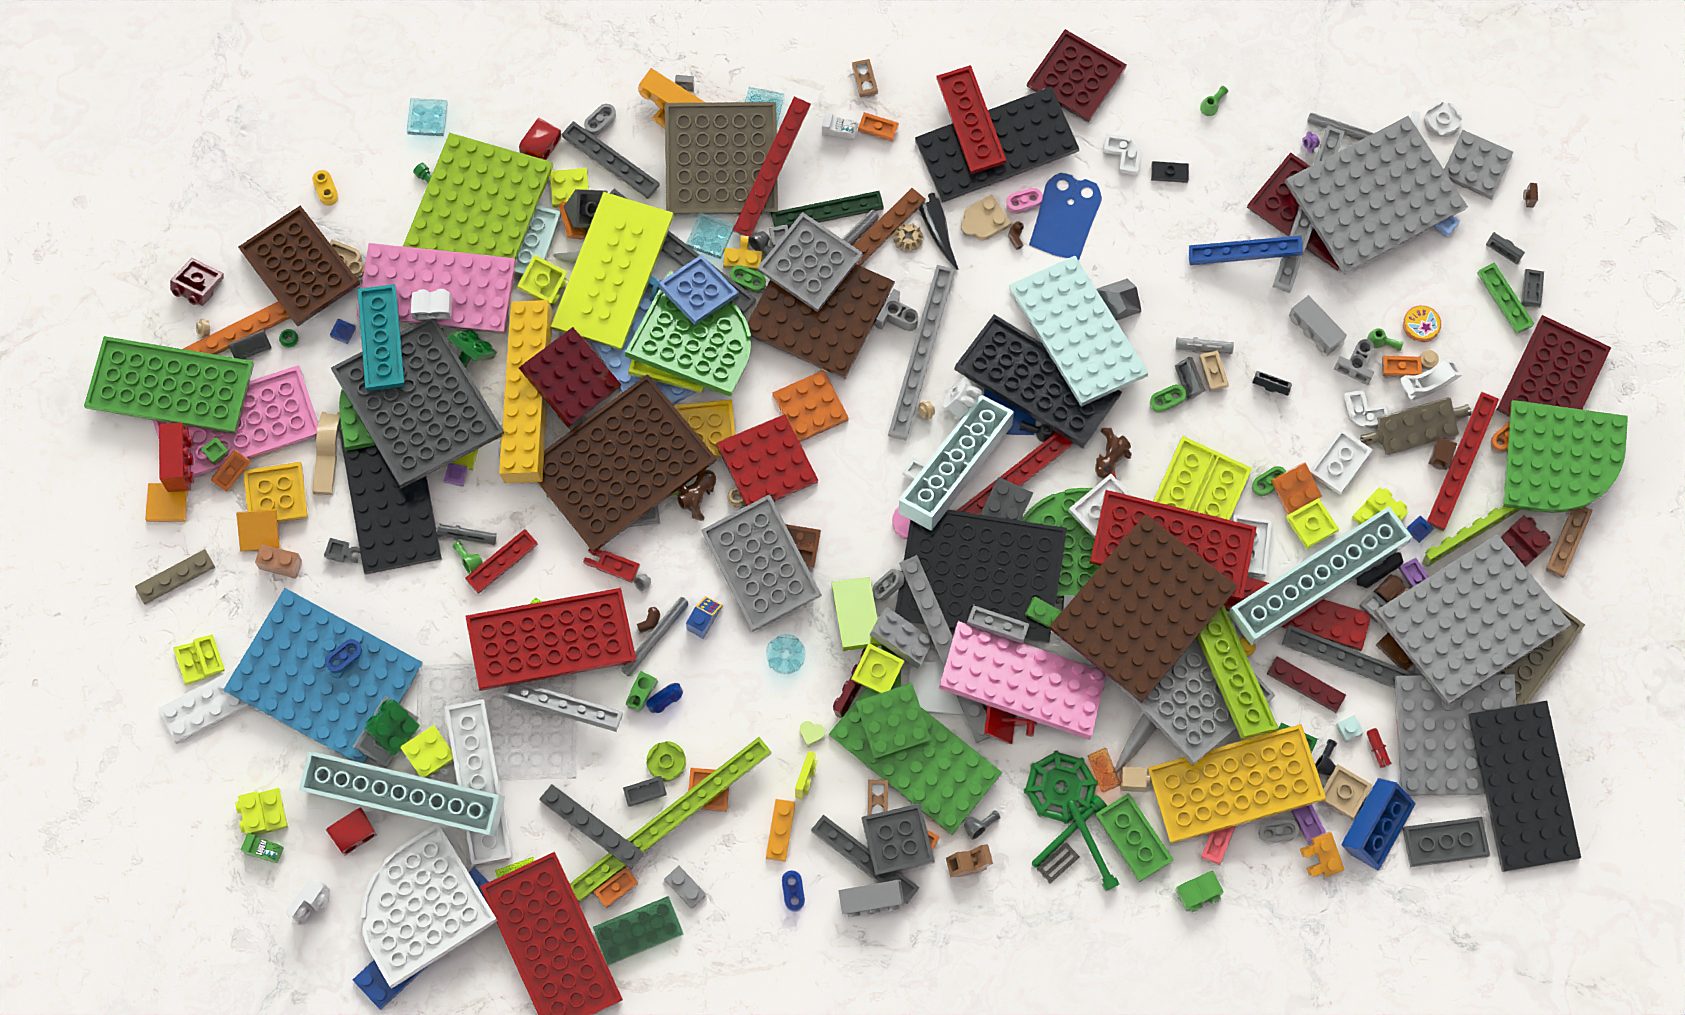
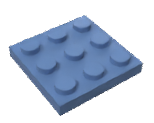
M702 254L658 283V288L694 325L738 296V291Z

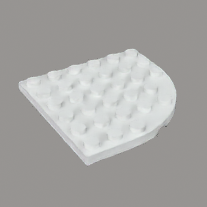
M438 823L403 844L383 861L384 864L377 873H374L367 886L361 910L362 932L365 943L391 989L498 921Z

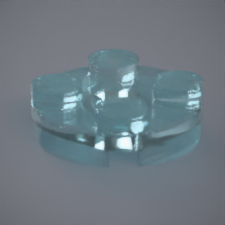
M781 634L771 640L767 646L766 658L769 666L778 673L790 674L797 672L805 661V647L794 635ZM787 649L791 656L783 658L780 653Z

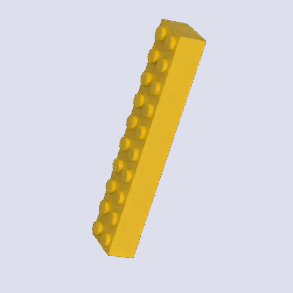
M548 300L511 302L502 424L504 434H502L499 467V475L504 484L543 481L547 402L518 368L551 343L553 309Z

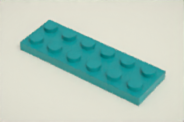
M396 285L359 288L357 291L366 391L405 387Z

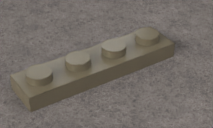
M206 549L139 583L135 588L142 602L147 604L215 568Z

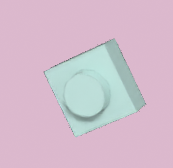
M1355 715L1336 724L1345 742L1364 733Z

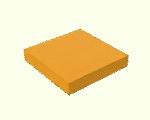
M148 483L146 522H186L188 491L167 492L162 483Z
M276 509L236 513L240 551L259 550L261 544L280 548Z

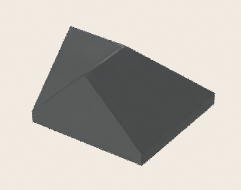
M575 189L564 205V209L573 227H590L603 192L608 193V191Z
M1128 278L1096 289L1115 320L1142 311L1137 287Z

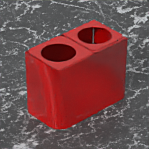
M538 117L521 140L519 152L547 160L562 138L561 130Z
M361 807L326 829L344 856L377 835Z

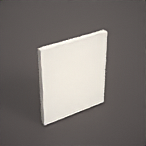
M923 661L918 669L909 663V684H913L920 707L929 713L965 715L956 694L938 689L944 671L942 663Z

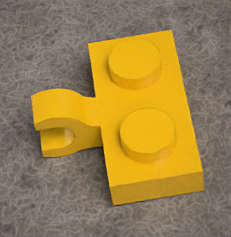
M741 236L740 249L725 248L723 268L732 269L737 265H742L757 271V267L762 262V251L748 250L749 236Z

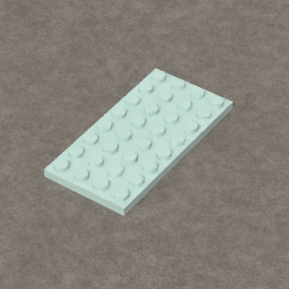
M1076 256L1009 284L1011 293L1080 406L1148 377L1147 369Z

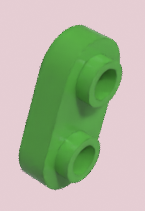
M737 265L730 271V279L742 288L759 293L766 287V279L759 272L742 265ZM738 275L743 276L741 279L737 278ZM755 282L760 283L759 286H755V285H753V284H754Z
M1172 385L1154 393L1149 403L1151 409L1155 412H1164L1183 403L1186 397V390L1181 385ZM1173 394H1177L1179 398H1174ZM1156 402H1161L1162 405L1158 406Z
M1275 466L1256 477L1252 483L1253 492L1258 496H1266L1273 492L1275 488L1271 480L1274 479V476L1285 473L1286 470L1283 467ZM1262 485L1265 489L1261 490L1258 486Z

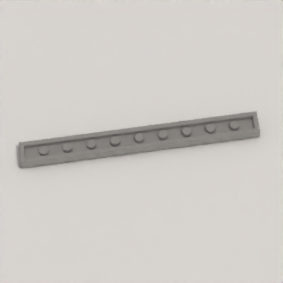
M1327 125L1314 164L1339 151L1345 131ZM1299 206L1289 236L1302 235L1304 255L1313 225ZM1303 255L1281 258L1272 287L1287 293L1291 292Z
M941 265L936 266L888 436L907 441L955 269Z
M916 555L899 564L942 664L945 667L953 637L919 558ZM956 695L976 742L979 743L990 738L991 736L984 734L986 713L982 703Z

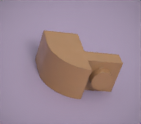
M988 844L980 845L971 851L956 852L946 858L950 877L979 873L987 870V867L993 864Z

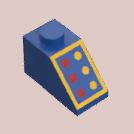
M705 596L695 606L688 618L686 630L704 639L723 605Z

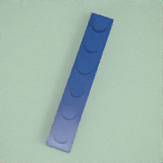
M1302 235L1189 245L1190 265L1303 255Z

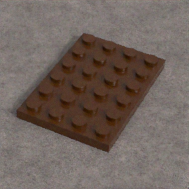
M301 205L238 246L239 250L297 327L360 285L359 280Z

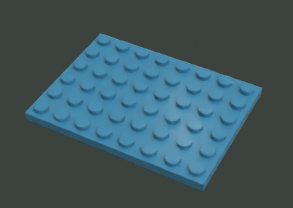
M284 588L223 691L351 761L365 764L368 757L353 748V745L365 728L367 720L374 714L384 696L400 704L423 662ZM349 639H354L360 643L362 653L358 659L341 672L333 673L328 670L325 664L328 654ZM352 647L348 652L353 654L356 649ZM333 661V666H338L340 661Z

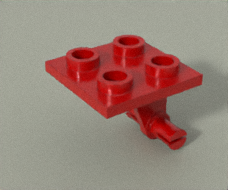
M987 705L984 734L1007 744H1012L1014 726L1027 725L1025 735L1034 737V729L1037 722L1030 719H1015V714Z

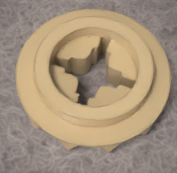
M905 222L894 231L893 239L896 246L901 250L913 251L921 246L923 233L920 227L915 226L914 223L907 224ZM905 233H907L908 235L912 234V239H904Z

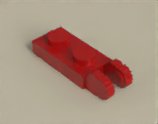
M590 548L588 549L591 555L600 557V560L598 562L590 558H584L583 563L633 583L640 568L639 563L606 550H597L593 553Z

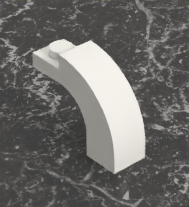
M1445 359L1422 374L1415 376L1405 375L1400 381L1403 391L1408 394L1411 400H1415L1446 387L1460 378L1462 374L1453 360Z

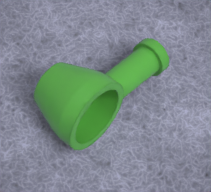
M1221 86L1214 96H1208L1203 99L1200 104V111L1206 116L1215 115L1219 108L1218 102L1229 92L1225 86Z
M1380 328L1372 330L1367 337L1373 343L1374 348H1381L1387 345L1401 351L1404 343L1387 338L1384 330Z
M461 541L453 544L452 547L461 557L463 566L468 574L472 573L483 563L479 554L468 555Z

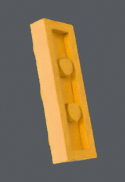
M775 800L766 859L786 862L795 802Z

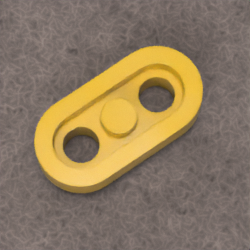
M325 170L315 172L312 180L320 201L327 206L335 204L338 200V193L331 175Z

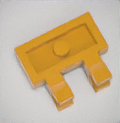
M1330 831L1311 838L1313 844L1300 849L1302 857L1309 858L1317 854L1319 863L1306 868L1309 876L1315 877L1323 873L1325 877L1345 870L1332 832Z

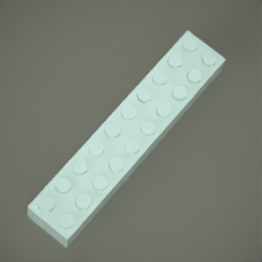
M1387 507L1233 606L1228 615L1252 646L1408 545L1412 536L1393 510Z
M312 751L308 752L299 787L300 791L491 836H496L505 796Z

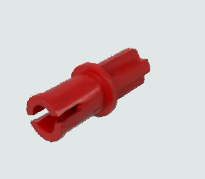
M1378 729L1368 730L1366 734L1372 746L1371 751L1374 752L1379 767L1384 768L1386 767L1385 764L1387 766L1391 765L1392 762L1385 749L1387 746L1383 744Z

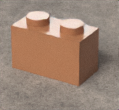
M261 544L255 563L259 570L297 578L302 559L298 553Z

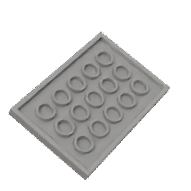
M770 494L701 530L752 632L822 596Z

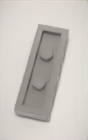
M974 605L967 621L968 626L1022 644L1029 628V623Z

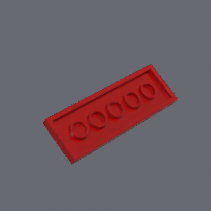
M969 65L937 75L936 80L970 173L974 174L1005 164L1004 152L972 66Z

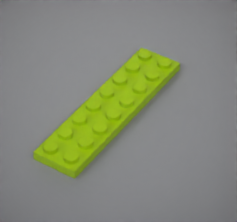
M1223 605L1197 636V639L1241 739L1277 731L1279 729L1227 610Z

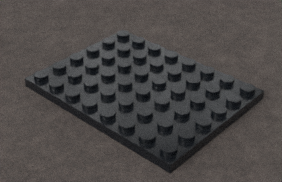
M947 510L932 531L910 520L904 560L916 555L918 556L949 628L955 629L958 621L967 624L974 605L1029 623L1024 640L1042 643L1050 642L1051 630L1026 616L1025 613L1033 597H1037L1055 607L1067 528L955 510ZM904 576V583L898 591L895 613L907 621L925 624Z

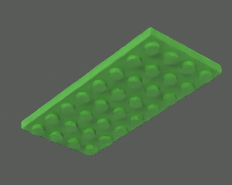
M104 336L84 407L90 410L167 423L182 422L184 426L236 434L254 362Z
M866 688L856 701L879 693ZM855 701L831 730L829 736L883 780H888V784L914 805L920 804L922 811L953 835L1002 775V772L922 707L920 708L931 740L874 759Z

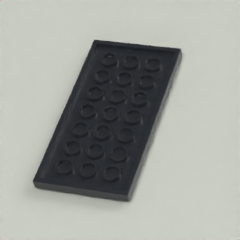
M1052 86L988 110L1006 158L1005 164L971 174L953 123L915 137V142L942 203L1079 152V146Z
M995 314L954 367L955 371L1081 448L1085 447L1122 394V391L1117 390L1080 406L1043 343Z
M340 429L364 574L367 575L441 560L427 476L401 489L376 445L346 451L342 429Z
M1547 700L1468 714L1502 872L1580 859V848Z

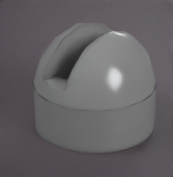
M640 574L634 578V584L638 590L644 591L651 585V578L647 577L646 574Z

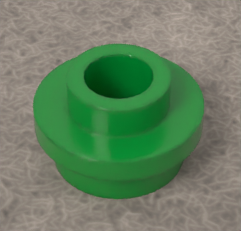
M292 329L283 330L279 336L281 345L287 348L295 346L299 339L298 334ZM288 337H292V340L286 341Z

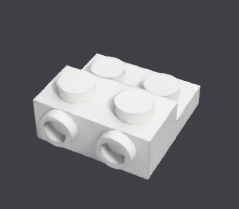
M309 879L285 913L292 921L299 925L301 921L304 922L308 918L311 908L316 912L320 908H325L329 901L328 897L330 895L328 893L330 889L318 879L316 882Z

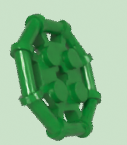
M1056 750L1036 763L1032 762L1024 794H1027L1039 817L1043 816L1068 824L1069 821L1074 819L1071 811L1068 812L1067 809L1069 800H1074L1080 805L1078 809L1081 814L1091 807L1089 804L1094 797L1098 780H1095L1083 757H1074ZM1061 761L1073 764L1074 767L1061 766ZM1050 763H1055V767L1053 769L1048 771H1045L1043 769V767L1049 765ZM1079 768L1086 778L1085 781H1081L1077 776L1076 771ZM1037 774L1043 776L1041 786H1034ZM1060 782H1063L1067 789L1058 791L1056 784L1059 785ZM1082 787H1088L1085 800L1080 797ZM1035 793H1042L1043 798L1046 800L1043 806ZM1050 805L1062 808V813L1048 810V807Z

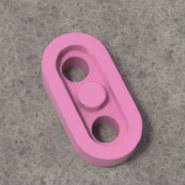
M1029 188L1012 193L1007 198L1006 207L1013 213L1038 207L1042 202V192L1037 188Z

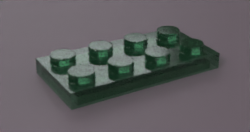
M669 896L593 926L607 965L684 935Z

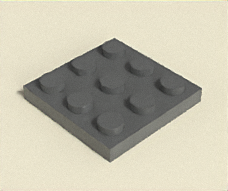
M920 804L861 817L875 877L935 863Z

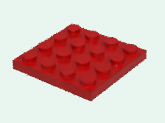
M785 414L716 442V447L746 506L769 494L773 501H776L814 485L819 481Z

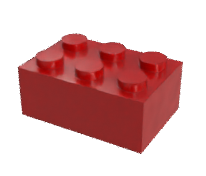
M182 422L159 424V479L167 492L191 490V484L194 483V474L191 472L194 458L190 447H193L194 444L193 437L189 435V430L185 428Z

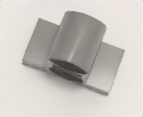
M893 289L876 318V327L883 329L886 322H889L906 331H913L918 325V313L913 308L898 302L900 300V291ZM894 309L897 311V313L892 314L889 312V310ZM912 318L914 321L908 322L905 319Z
M1368 339L1360 340L1350 360L1340 356L1334 370L1368 385L1374 371L1365 367L1373 352V343ZM1360 348L1366 349L1367 352H1362ZM1352 364H1358L1360 368H1355Z

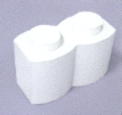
M421 289L412 293L411 315L413 319L451 318L452 295L449 291L437 289L436 291L429 292Z

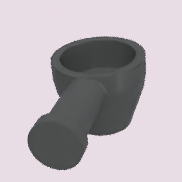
M761 231L749 237V244L755 251H762L765 255H768L771 251L767 246L770 238L766 232Z
M994 810L992 814L982 821L970 817L965 821L964 827L968 836L974 840L986 830V827L1001 817Z

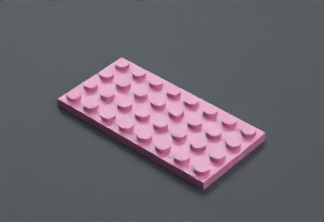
M369 243L361 288L395 284L399 322L418 324L424 320L413 319L411 315L412 293L421 289L429 292L445 289L452 295V314L450 319H435L439 326L505 333L517 260L507 257ZM358 304L357 317L360 318V316H359V304Z
M299 365L249 382L236 434L185 426L189 430V435L193 437L194 443L193 447H190L194 458L191 472H193L194 477L218 470L234 449L248 459L316 437L318 421ZM153 420L159 439V424H167V422ZM217 437L229 451V454L214 465L202 452L201 448Z
M958 621L938 689L1090 740L1106 674L1098 668L968 626Z

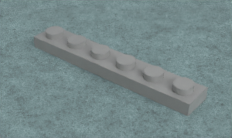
M526 683L506 686L503 692L504 700L617 732L623 716L622 711Z

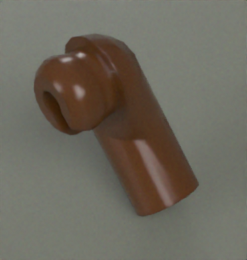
M1019 221L1012 224L1008 233V238L1016 250L1024 246L1019 238L1024 225Z
M650 607L646 621L637 624L640 633L652 629L658 624L660 611L656 607Z

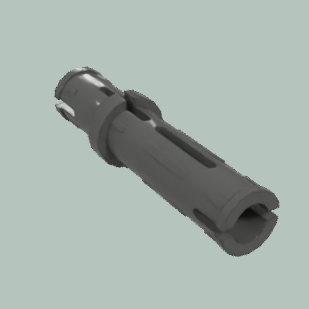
M440 523L437 528V536L454 538L456 541L462 539L493 546L496 543L497 533L461 528L460 525L454 527Z

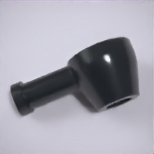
M1022 420L1020 426L1021 430L1024 429L1036 433L1037 439L1041 442H1045L1055 434V431L1044 424L1036 426ZM1047 428V429H1049L1050 431H1049V432H1045L1043 429Z
M1328 739L1323 754L1315 763L1319 774L1330 776L1336 767L1330 759L1333 749L1337 745V742L1332 739Z

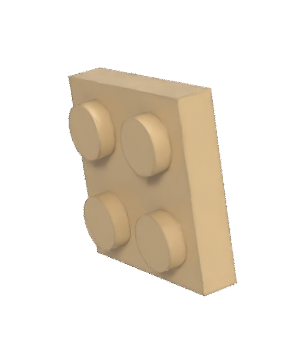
M1337 764L1323 788L1326 800L1322 802L1353 819L1373 784Z

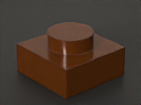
M1529 183L1527 189H1524L1523 200H1526V207L1534 208L1538 201L1537 183Z

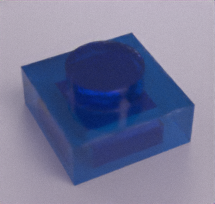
M337 319L330 337L348 344L356 330V326Z
M1421 515L1406 528L1418 543L1434 530Z

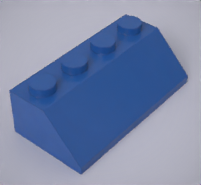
M1378 778L1341 845L1351 856L1375 870H1380L1416 803L1397 782Z

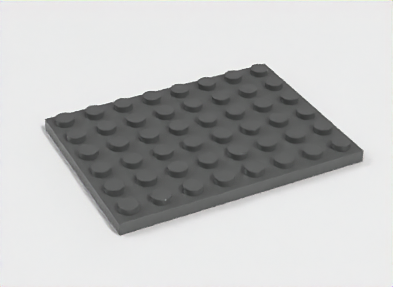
M435 319L424 320L400 332L405 387L366 391L362 352L331 367L332 373L401 489L502 437V434H504L502 427Z

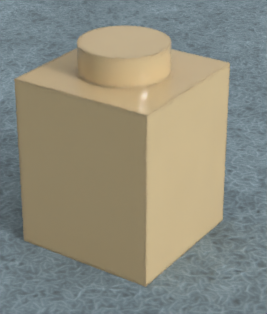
M1122 767L1120 791L1144 792L1146 786L1150 785V774H1147V768Z

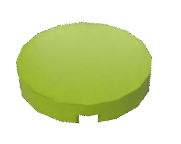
M671 741L657 743L648 752L647 768L654 778L662 776L663 781H672L678 778L686 767V756L683 749Z

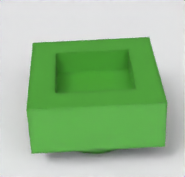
M217 437L201 448L202 452L214 465L229 454V451Z

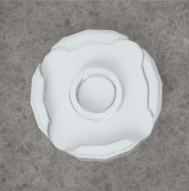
M1439 101L1428 108L1424 117L1425 125L1433 134L1440 137H1448L1458 131L1462 115L1454 104Z

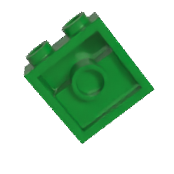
M389 699L380 705V711L376 715L371 716L367 720V726L364 730L386 751L395 756L401 749L400 747L409 740L420 725L408 715V712L398 702Z

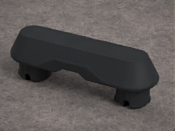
M1395 552L1386 558L1380 566L1373 567L1369 571L1364 572L1355 578L1357 580L1356 584L1368 588L1403 564L1402 554Z

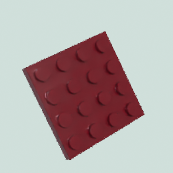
M1064 29L1028 80L1026 86L1035 92L1052 86L1061 107L1089 122L1125 71L1127 64Z
M574 327L518 368L567 427H570L621 386V383Z

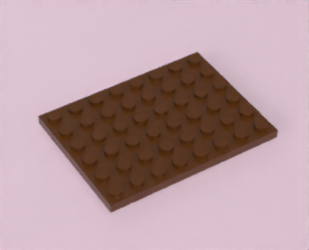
M647 374L545 449L543 481L537 483L591 551L595 553L679 490L682 485L687 484L714 464L717 458Z
M1145 514L1049 626V629L1142 703L1238 586Z

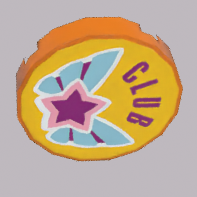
M1419 305L1407 311L1403 321V328L1411 339L1427 342L1438 335L1441 329V319L1434 309Z

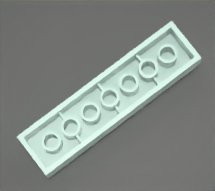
M981 395L976 400L975 406L969 409L901 496L898 513L932 531L1011 428L1014 411Z

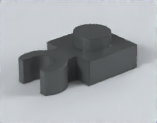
M330 538L324 557L343 563L345 558H349L352 563H358V559L352 557V554L355 552L360 553L361 549L359 547L349 548V542Z

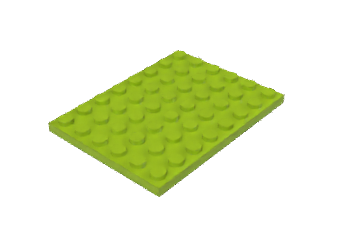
M449 132L403 247L517 259L553 169V162Z

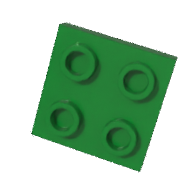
M473 330L452 332L448 337L449 341L462 350L459 359L465 368L468 366L471 358L475 361L492 359L497 353L490 343L481 340Z

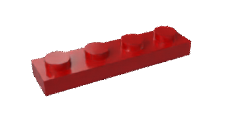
M524 529L465 577V580L479 594L534 549L538 542Z

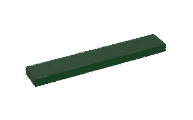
M879 190L772 212L771 217L774 227L787 225L789 229L802 212L820 223L869 213L871 210H884Z

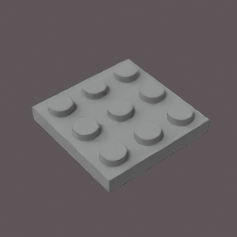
M1462 130L1444 171L1453 183L1492 200L1513 151Z

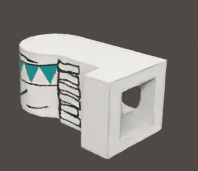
M826 112L822 124V135L853 140L857 132L858 123L852 119L833 116V113Z

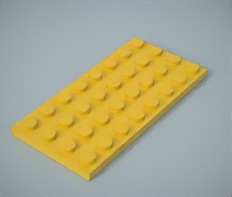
M1302 724L1212 749L1193 766L1183 757L1148 767L1170 844L1326 800Z

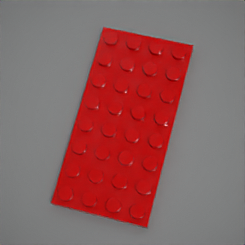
M1105 490L1089 564L1101 566L1146 514L1236 584L1238 588L1230 598L1242 601L1256 526Z
M621 588L465 615L479 691L636 662Z
M555 851L480 886L491 911L498 920L496 923L538 1015H594L623 1001Z

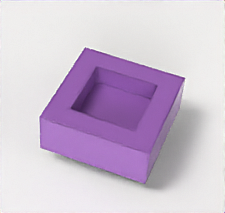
M453 463L448 464L444 483L463 487L468 467Z

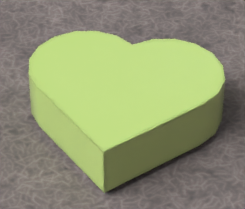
M805 721L800 725V733L807 747L824 738L825 728L822 725H814L810 721Z

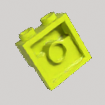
M533 255L517 289L531 295L535 301L548 300L550 305L551 303L555 305L560 296L557 294L559 288L564 289L568 281L565 278L567 271Z
M1378 487L1352 516V519L1361 525L1382 510L1390 507L1399 520L1402 521L1407 516L1408 511L1406 510L1407 506L1402 501L1397 502L1392 498L1393 495L1388 489Z
M280 788L263 792L255 791L238 796L239 801L235 802L237 813L242 814L243 820L239 821L242 833L245 832L246 835L250 833L257 836L288 828Z

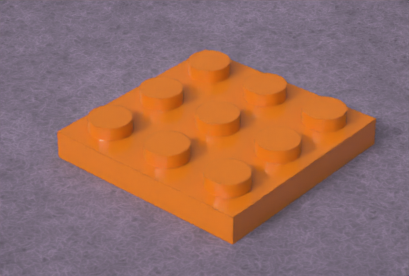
M824 370L772 392L782 415H786L799 442L849 420Z

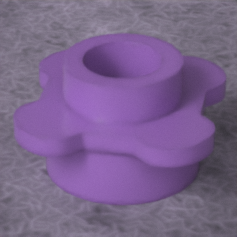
M1308 131L1306 136L1302 138L1303 145L1309 153H1312L1313 149L1319 147V138L1316 134H1312L1311 131Z

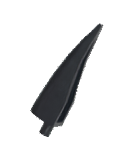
M935 193L928 194L929 202L921 205L919 211L935 243L947 260L958 270L959 268L950 246L944 211L939 198H936Z

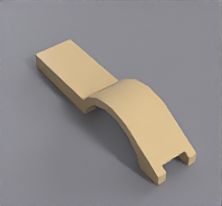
M322 412L316 436L313 494L333 495L337 461L336 437L338 426L341 424L340 412H337V414Z

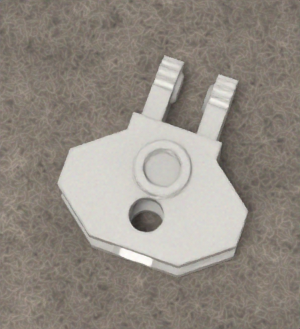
M961 377L945 397L943 409L950 410L954 414L953 417L955 419H961L971 407L975 406L976 400L981 396L982 391L966 377Z

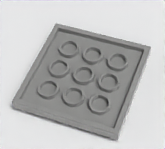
M802 212L757 267V271L818 312L862 258L863 253Z

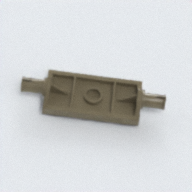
M1446 397L1377 417L1378 429L1374 432L1360 435V439H1363L1361 442L1365 445L1377 442L1382 443L1385 454L1390 455L1437 441L1439 437L1448 438L1458 435L1456 419L1471 416L1472 412H1468L1471 408L1469 404L1453 408L1451 398Z

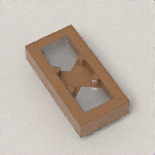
M870 59L852 62L859 96L865 97L878 94Z
M868 779L867 815L888 811V780Z

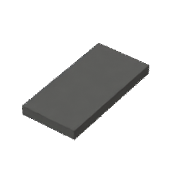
M1482 817L1405 826L1402 828L1410 867L1490 856Z

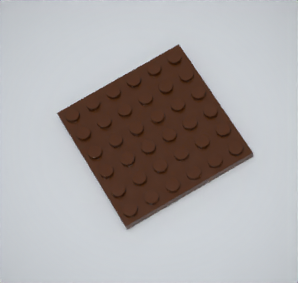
M856 264L817 312L770 280L747 322L751 337L846 379L895 281Z

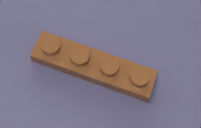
M1583 507L1570 510L1545 569L1546 571L1562 578L1565 577L1592 514V509Z

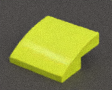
M213 634L193 639L192 643L173 647L184 685L207 679L225 671Z

